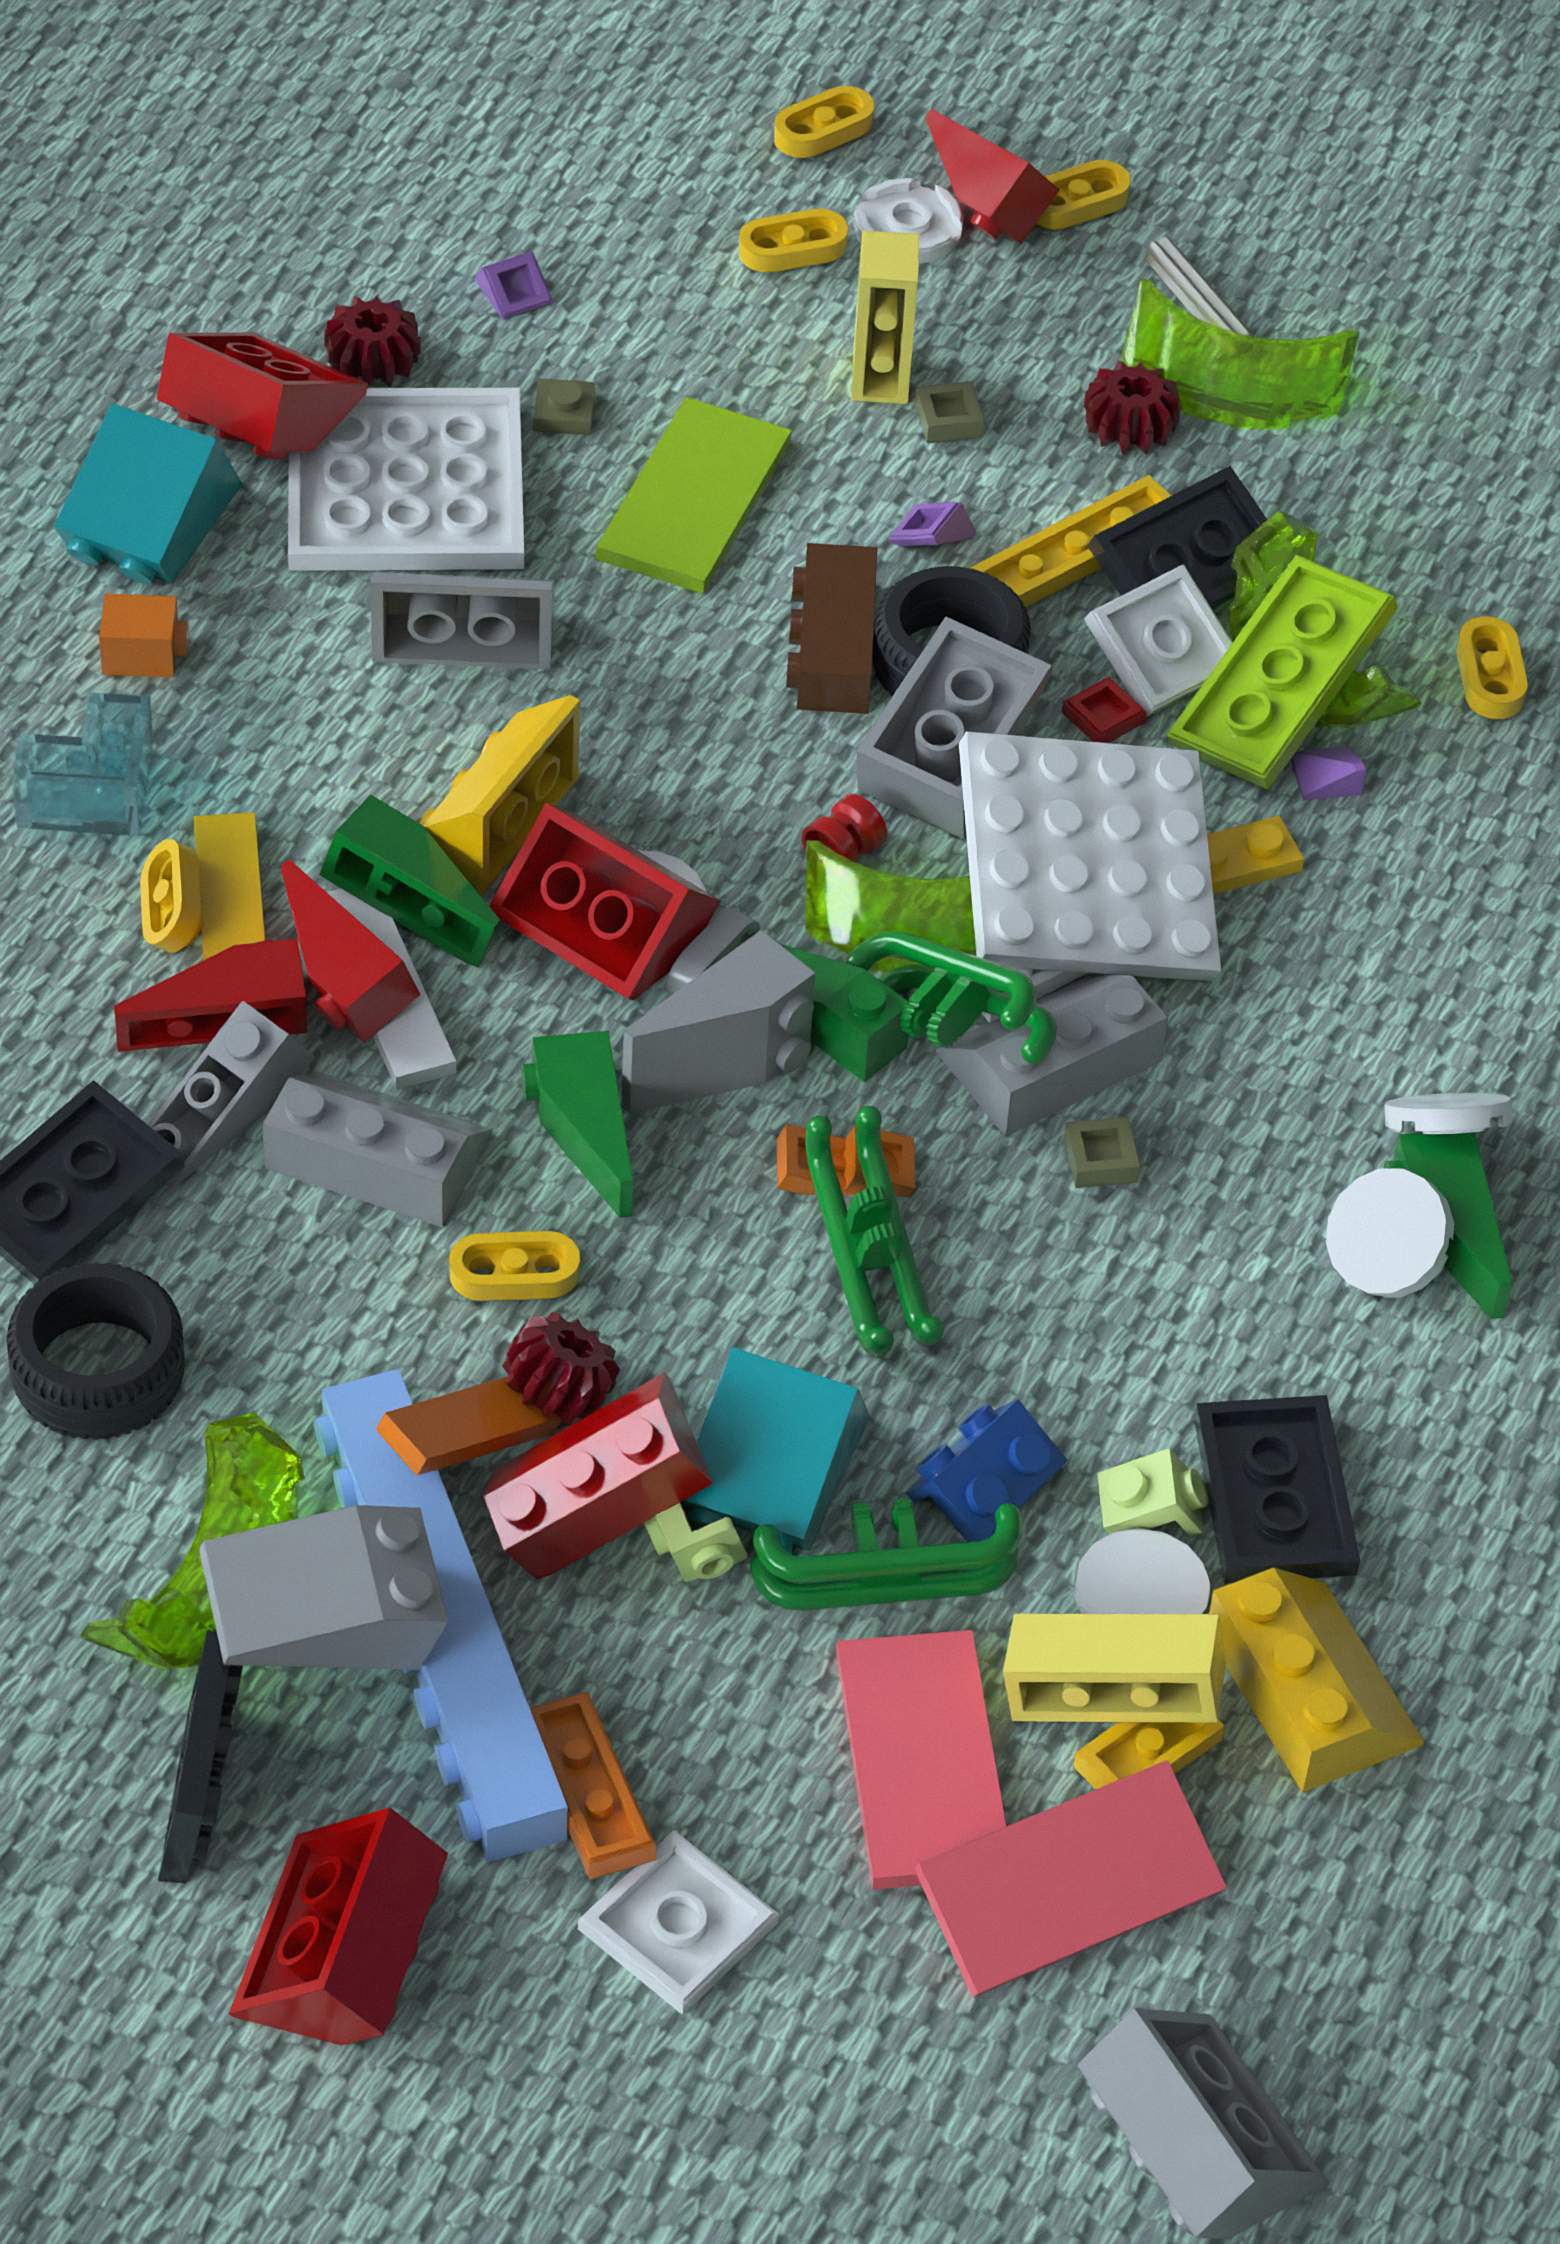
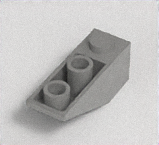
M244 1001L239 1004L148 1123L153 1130L182 1153L185 1167L166 1183L172 1189L269 1111L288 1078L302 1075L315 1058L312 1053L293 1037Z

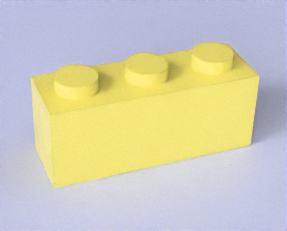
M862 230L851 401L908 404L918 289L919 234Z
M1014 1614L1003 1669L1012 1721L1217 1723L1226 1667L1219 1614Z

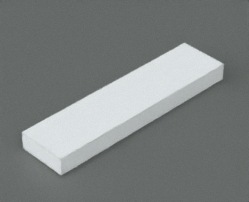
M341 888L327 892L404 961L421 994L373 1035L396 1090L456 1074V1059L393 918L381 913Z

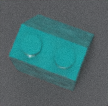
M111 403L54 528L68 547L67 553L85 564L99 566L103 559L120 565L119 571L136 582L151 585L153 579L157 578L172 584L243 484L217 439Z
M731 1347L697 1440V1445L713 1484L681 1502L685 1510L692 1512L689 1521L702 1528L720 1519L729 1517L734 1526L753 1533L760 1525L770 1524L777 1528L782 1546L789 1553H791L793 1546L810 1551L870 1419L859 1389Z

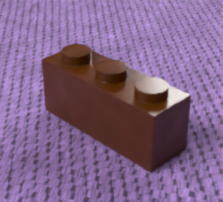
M807 543L806 566H794L792 602H803V610L791 609L789 645H801L800 653L788 652L786 688L798 689L797 710L868 714L878 547Z

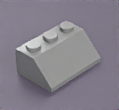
M378 572L371 574L372 662L551 669L554 626V580Z
M1090 974L1035 1001L1036 1004L1043 1006L1052 1013L1057 1025L1055 1043L1045 1059L1038 1064L1027 1063L1021 1055V1048L1030 1036L1032 1029L1022 1026L1018 1030H1007L1002 1026L1000 1018L967 1032L962 1037L959 1036L957 1042L953 1043V1046L948 1045L947 1048L936 1047V1053L1006 1137L1161 1062L1168 1017L1132 975Z
M319 1072L289 1077L262 1124L265 1169L440 1227L444 1226L492 1135L491 1128Z
M1134 2008L1077 2064L1092 2086L1090 2088V2095L1096 2106L1105 2115L1116 2121L1131 2143L1129 2145V2152L1132 2159L1145 2173L1155 2178L1170 2200L1168 2208L1173 2219L1183 2230L1195 2238L1229 2239L1318 2192L1329 2184L1210 2014Z

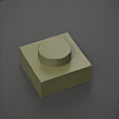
M538 378L533 431L591 435L595 382Z
M972 381L916 387L915 406L927 443L983 437L984 418Z
M1129 1117L1066 1122L1064 1141L1075 1188L1138 1182L1140 1163Z

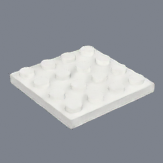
M520 387L367 388L365 397L313 452H289V571L524 569Z
M966 732L959 742L977 957L1006 967L1213 982L1221 972L1198 751Z

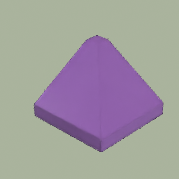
M533 251L482 267L474 278L502 320L554 303Z
M962 502L916 504L888 540L898 546L938 545L972 539L976 531Z
M1349 746L1296 751L1291 758L1303 801L1362 794L1366 769L1363 761Z

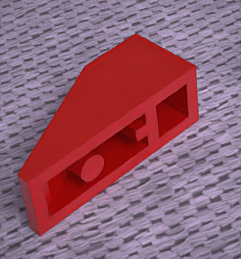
M931 109L925 117L957 199L974 213L969 222L995 241L1003 234L1022 244L1055 198L1059 189L1029 162Z
M289 859L280 866L307 974L320 997L314 1002V1006L334 1030L339 1032L344 1027H347L365 1043L421 994L404 961Z
M298 939L265 940L257 943L233 945L114 1005L118 1052L210 1043L242 1001L253 1007L289 1035L307 1033L306 995Z

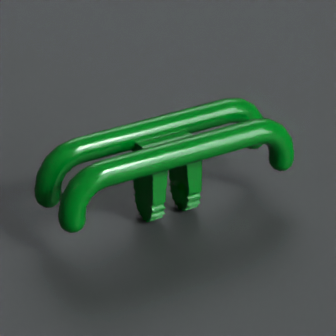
M900 931L878 933L864 940L848 955L845 961L847 964L866 969L867 971L877 961L889 956H899L922 964L900 966L879 978L880 981L898 994L906 990L917 989L910 997L909 1003L905 1004V1008L901 1010L902 1014L899 1017L901 1019L899 1023L902 1026L901 1030L912 1037L921 1038V1036L926 1037L928 1035V1040L932 1041V1044L945 1048L948 1045L953 1046V1043L957 1042L958 1037H962L981 1013L985 1012L1000 1017L1002 1026L1007 1030H1018L1022 1026L1032 1029L1030 1036L1021 1048L1022 1058L1029 1064H1038L1044 1060L1055 1043L1057 1025L1052 1013L1035 1003L1037 993L1032 980L1018 970Z
M865 1106L856 1116L855 1141L867 1188L854 1194L848 1210L833 1161L831 1149L832 1124L829 1119L824 1116H815L808 1122L805 1144L811 1178L859 1342L870 1356L881 1358L892 1349L894 1337L889 1329L881 1326L865 1271L890 1266L909 1331L913 1339L921 1346H935L943 1337L944 1325L940 1319L931 1316L882 1149L880 1131L882 1115L877 1108Z
M910 1498L893 1499L891 1524L895 1531L897 1548L880 1550L874 1531L873 1514L869 1509L868 1502H854L851 1505V1521L856 1552L796 1556L789 1553L782 1546L777 1528L770 1524H763L753 1533V1543L757 1553L750 1561L751 1574L757 1590L769 1602L790 1610L806 1611L980 1595L995 1591L1006 1583L1017 1566V1545L1022 1538V1514L1019 1507L1013 1503H1005L1000 1505L995 1512L996 1530L988 1539L919 1546Z

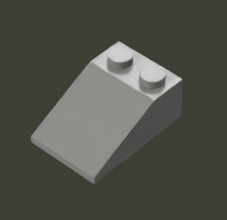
M945 617L857 749L858 790L964 839L966 837V823L959 751L960 740L966 732L1021 736L1050 677L1052 665Z
M763 930L756 933L624 1029L621 1107L629 1114L763 1084L782 1070L787 1073L795 1071L803 1064L811 1050L810 1039L812 1012L814 1009L815 972Z
M354 1505L203 1541L199 1548L224 1665L420 1670L449 1622L421 1508Z

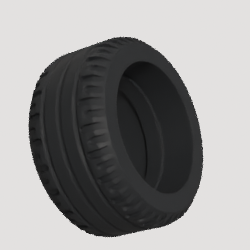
M940 566L923 569L897 581L885 593L875 615L872 660L876 675L884 689L893 696L924 650L923 647L915 643L909 636L921 629L940 625L945 617L1028 654L1031 625L1027 609L1017 593L1013 592V589L1006 586L1004 582L999 581L998 578L990 574L958 566Z
M94 1262V1264L83 1263V1265L63 1268L60 1272L55 1271L51 1276H45L42 1278V1282H36L33 1288H29L26 1291V1295L21 1297L11 1315L7 1330V1351L13 1389L26 1411L36 1421H39L45 1427L49 1426L54 1432L59 1431L62 1435L70 1434L73 1438L80 1436L82 1439H87V1437H90L93 1440H98L99 1437L109 1439V1436L114 1435L115 1437H120L123 1433L127 1435L131 1433V1430L135 1429L137 1431L143 1425L147 1426L151 1423V1419H157L160 1413H163L167 1406L172 1403L178 1393L185 1367L181 1317L175 1303L166 1290L157 1281L152 1280L148 1275H142V1272L138 1270L133 1271L132 1268L122 1267L119 1264H100L99 1262ZM90 1323H112L127 1327L140 1334L150 1344L146 1351L129 1366L113 1373L96 1376L78 1375L64 1371L51 1364L43 1356L49 1344L59 1335L72 1328Z

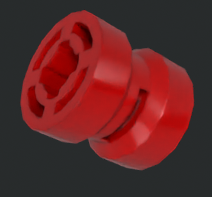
M848 794L832 807L829 817H818L803 830L802 843L809 859L816 864H819L829 855L838 859L840 863L829 871L831 875L837 878L844 876L855 867L860 854H871L887 840L888 831L883 817L870 801L857 794Z

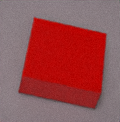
M1110 677L1063 701L1062 713L1092 742L1110 743L1146 722L1147 712Z

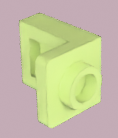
M1170 1448L1097 1473L1103 1529L1109 1535L1113 1532L1137 1528L1148 1530L1172 1521H1176L1189 1536L1204 1533L1201 1508L1206 1507L1208 1504L1205 1484L1199 1472L1194 1468L1188 1469Z
M680 1502L644 1522L658 1555L660 1556L670 1551L685 1582L698 1578H716L726 1573L732 1565L747 1558L745 1548L729 1517L693 1531L685 1509Z

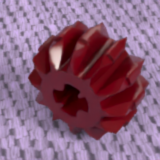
M377 294L372 301L364 302L354 296L350 307L344 305L335 307L334 315L331 320L327 321V328L324 330V346L327 347V360L330 363V367L356 379L358 376L362 377V381L368 383L367 388L373 383L374 378H381V381L391 388L395 374L410 377L413 363L418 362V355L421 354V337L418 336V323L415 320L414 312L404 311L400 300L383 303Z
M1118 360L1113 370L1099 368L1094 382L1089 383V389L1085 392L1084 408L1086 409L1085 421L1088 433H1098L1101 447L1111 444L1115 440L1118 441L1122 454L1126 452L1130 444H1137V447L1145 454L1149 451L1152 443L1166 446L1171 432H1175L1176 425L1180 421L1181 406H1179L1177 382L1166 379L1163 368L1145 369L1142 360L1136 367H1128Z
M551 1312L546 1318L533 1315L529 1322L523 1325L506 1351L507 1357L502 1365L509 1375L506 1385L511 1390L523 1394L522 1404H533L541 1409L543 1417L546 1418L550 1414H556L563 1422L571 1424L576 1418L583 1419L601 1409L615 1387L616 1377L621 1369L613 1360L616 1351L610 1345L599 1341V1331H589L582 1327L578 1318L569 1322L555 1312Z

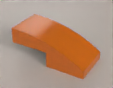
M786 1124L777 1137V1189L799 1194L816 1195L806 1154V1128ZM854 1125L846 1138L831 1135L832 1156L843 1195H854L867 1188L857 1154ZM880 1130L882 1149L895 1195L911 1196L915 1190L914 1138Z

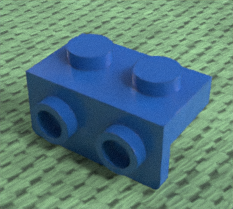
M1019 1399L995 1410L987 1403L973 1412L959 1425L958 1429L964 1436L951 1449L947 1444H943L916 1466L915 1469L921 1477L905 1493L914 1503L930 1496L966 1541H981L988 1539L995 1532V1512L1000 1505L1013 1503L1020 1508L1068 1460Z

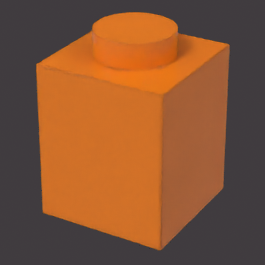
M104 594L99 634L102 675L174 677L176 657H187L189 648L188 621H178L177 596Z

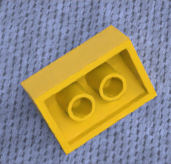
M568 695L517 712L501 732L496 730L489 736L481 756L469 770L463 769L458 773L451 785L449 794L437 809L430 808L423 815L420 824L424 826L479 894L484 895L519 852L545 803L556 806L578 780L580 699Z
M1271 1568L1213 1590L1209 1614H1219L1226 1667L1302 1793L1423 1746L1424 1740L1325 1582L1281 1569Z

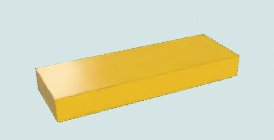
M255 812L193 816L195 848L200 868L203 960H206L233 945L265 941Z

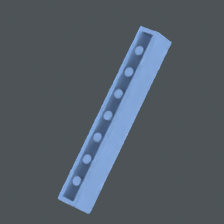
M395 1369L323 1388V1416L314 1418V1429L323 1457L335 1454L340 1469L333 1471V1479L341 1507L367 1505L421 1508L449 1622L421 1669H402L404 1673L416 1672L421 1687L414 1689V1699L420 1721L424 1729L436 1726L442 1744L435 1745V1756L441 1778L446 1786L457 1783L463 1801L456 1803V1812L466 1843L479 1841L486 1863L566 1841L568 1806L439 1471L435 1470L419 1476L415 1475L376 1430L385 1412L412 1405L400 1370Z

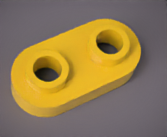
M838 86L786 107L775 118L774 143L781 152L788 156L809 158L868 133L873 126L874 100L870 94L860 88Z
M1094 160L1045 176L1059 189V192L1036 225L1046 229L1060 230L1119 211L1127 204L1131 183L1129 172L1123 166L1113 161Z
M810 209L754 219L746 223L740 231L739 258L750 269L767 273L832 262L839 259L847 249L848 224L840 214L828 209Z
M1482 616L1467 621L1460 630L1456 649L1466 702L1474 712L1486 718L1506 719L1512 717L1522 709L1528 686L1518 635L1510 624L1495 617ZM1479 650H1488V652L1483 654Z
M165 839L151 851L141 872L142 929L146 942L168 953H176L185 946L191 945L202 930L200 868L198 855L194 849L173 839Z
M554 1231L471 1234L460 1239L453 1246L449 1256V1277L452 1286L462 1296L476 1301L557 1298L570 1292L576 1286L580 1276V1252L577 1245L566 1235ZM545 1266L553 1267L557 1270L550 1273L537 1272L539 1268ZM482 1268L490 1270L492 1274L478 1275L472 1272Z

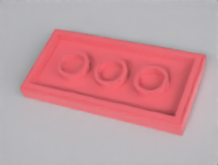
M972 1630L837 1641V1663L873 1890L921 1886L914 1867L919 1862L1006 1827Z
M1168 1760L919 1862L914 1867L973 1998L1222 1893L1227 1889Z

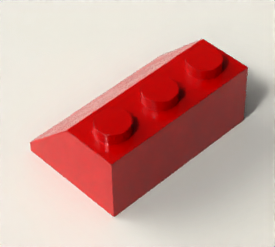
M254 332L169 333L156 400L178 409L177 416L182 420L197 424H210L216 427L215 434L221 438L231 441L248 442L254 445L253 452L255 454L270 459L284 460L287 459L288 452H313L365 397L368 383Z
M545 803L489 907L501 921L627 999L634 1001L670 972L680 954L707 927L720 900L580 815Z
M664 1372L493 1469L484 1499L504 1551L532 1576L539 1579L556 1573L652 1519L656 1514L668 1510L712 1485L713 1481L672 1381Z
M391 1807L296 1834L229 2015L341 2046L384 2035L386 2028L395 2016L396 1999L407 1968L417 1954V1940L429 1907L438 1895L439 1879L449 1853Z

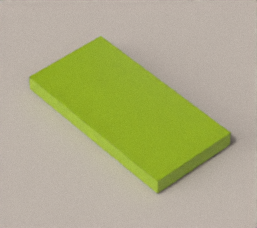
M685 397L596 546V560L704 594L791 443L792 430Z
M1295 555L1166 736L1169 743L1182 750L1198 751L1200 760L1269 790L1398 609L1395 596Z

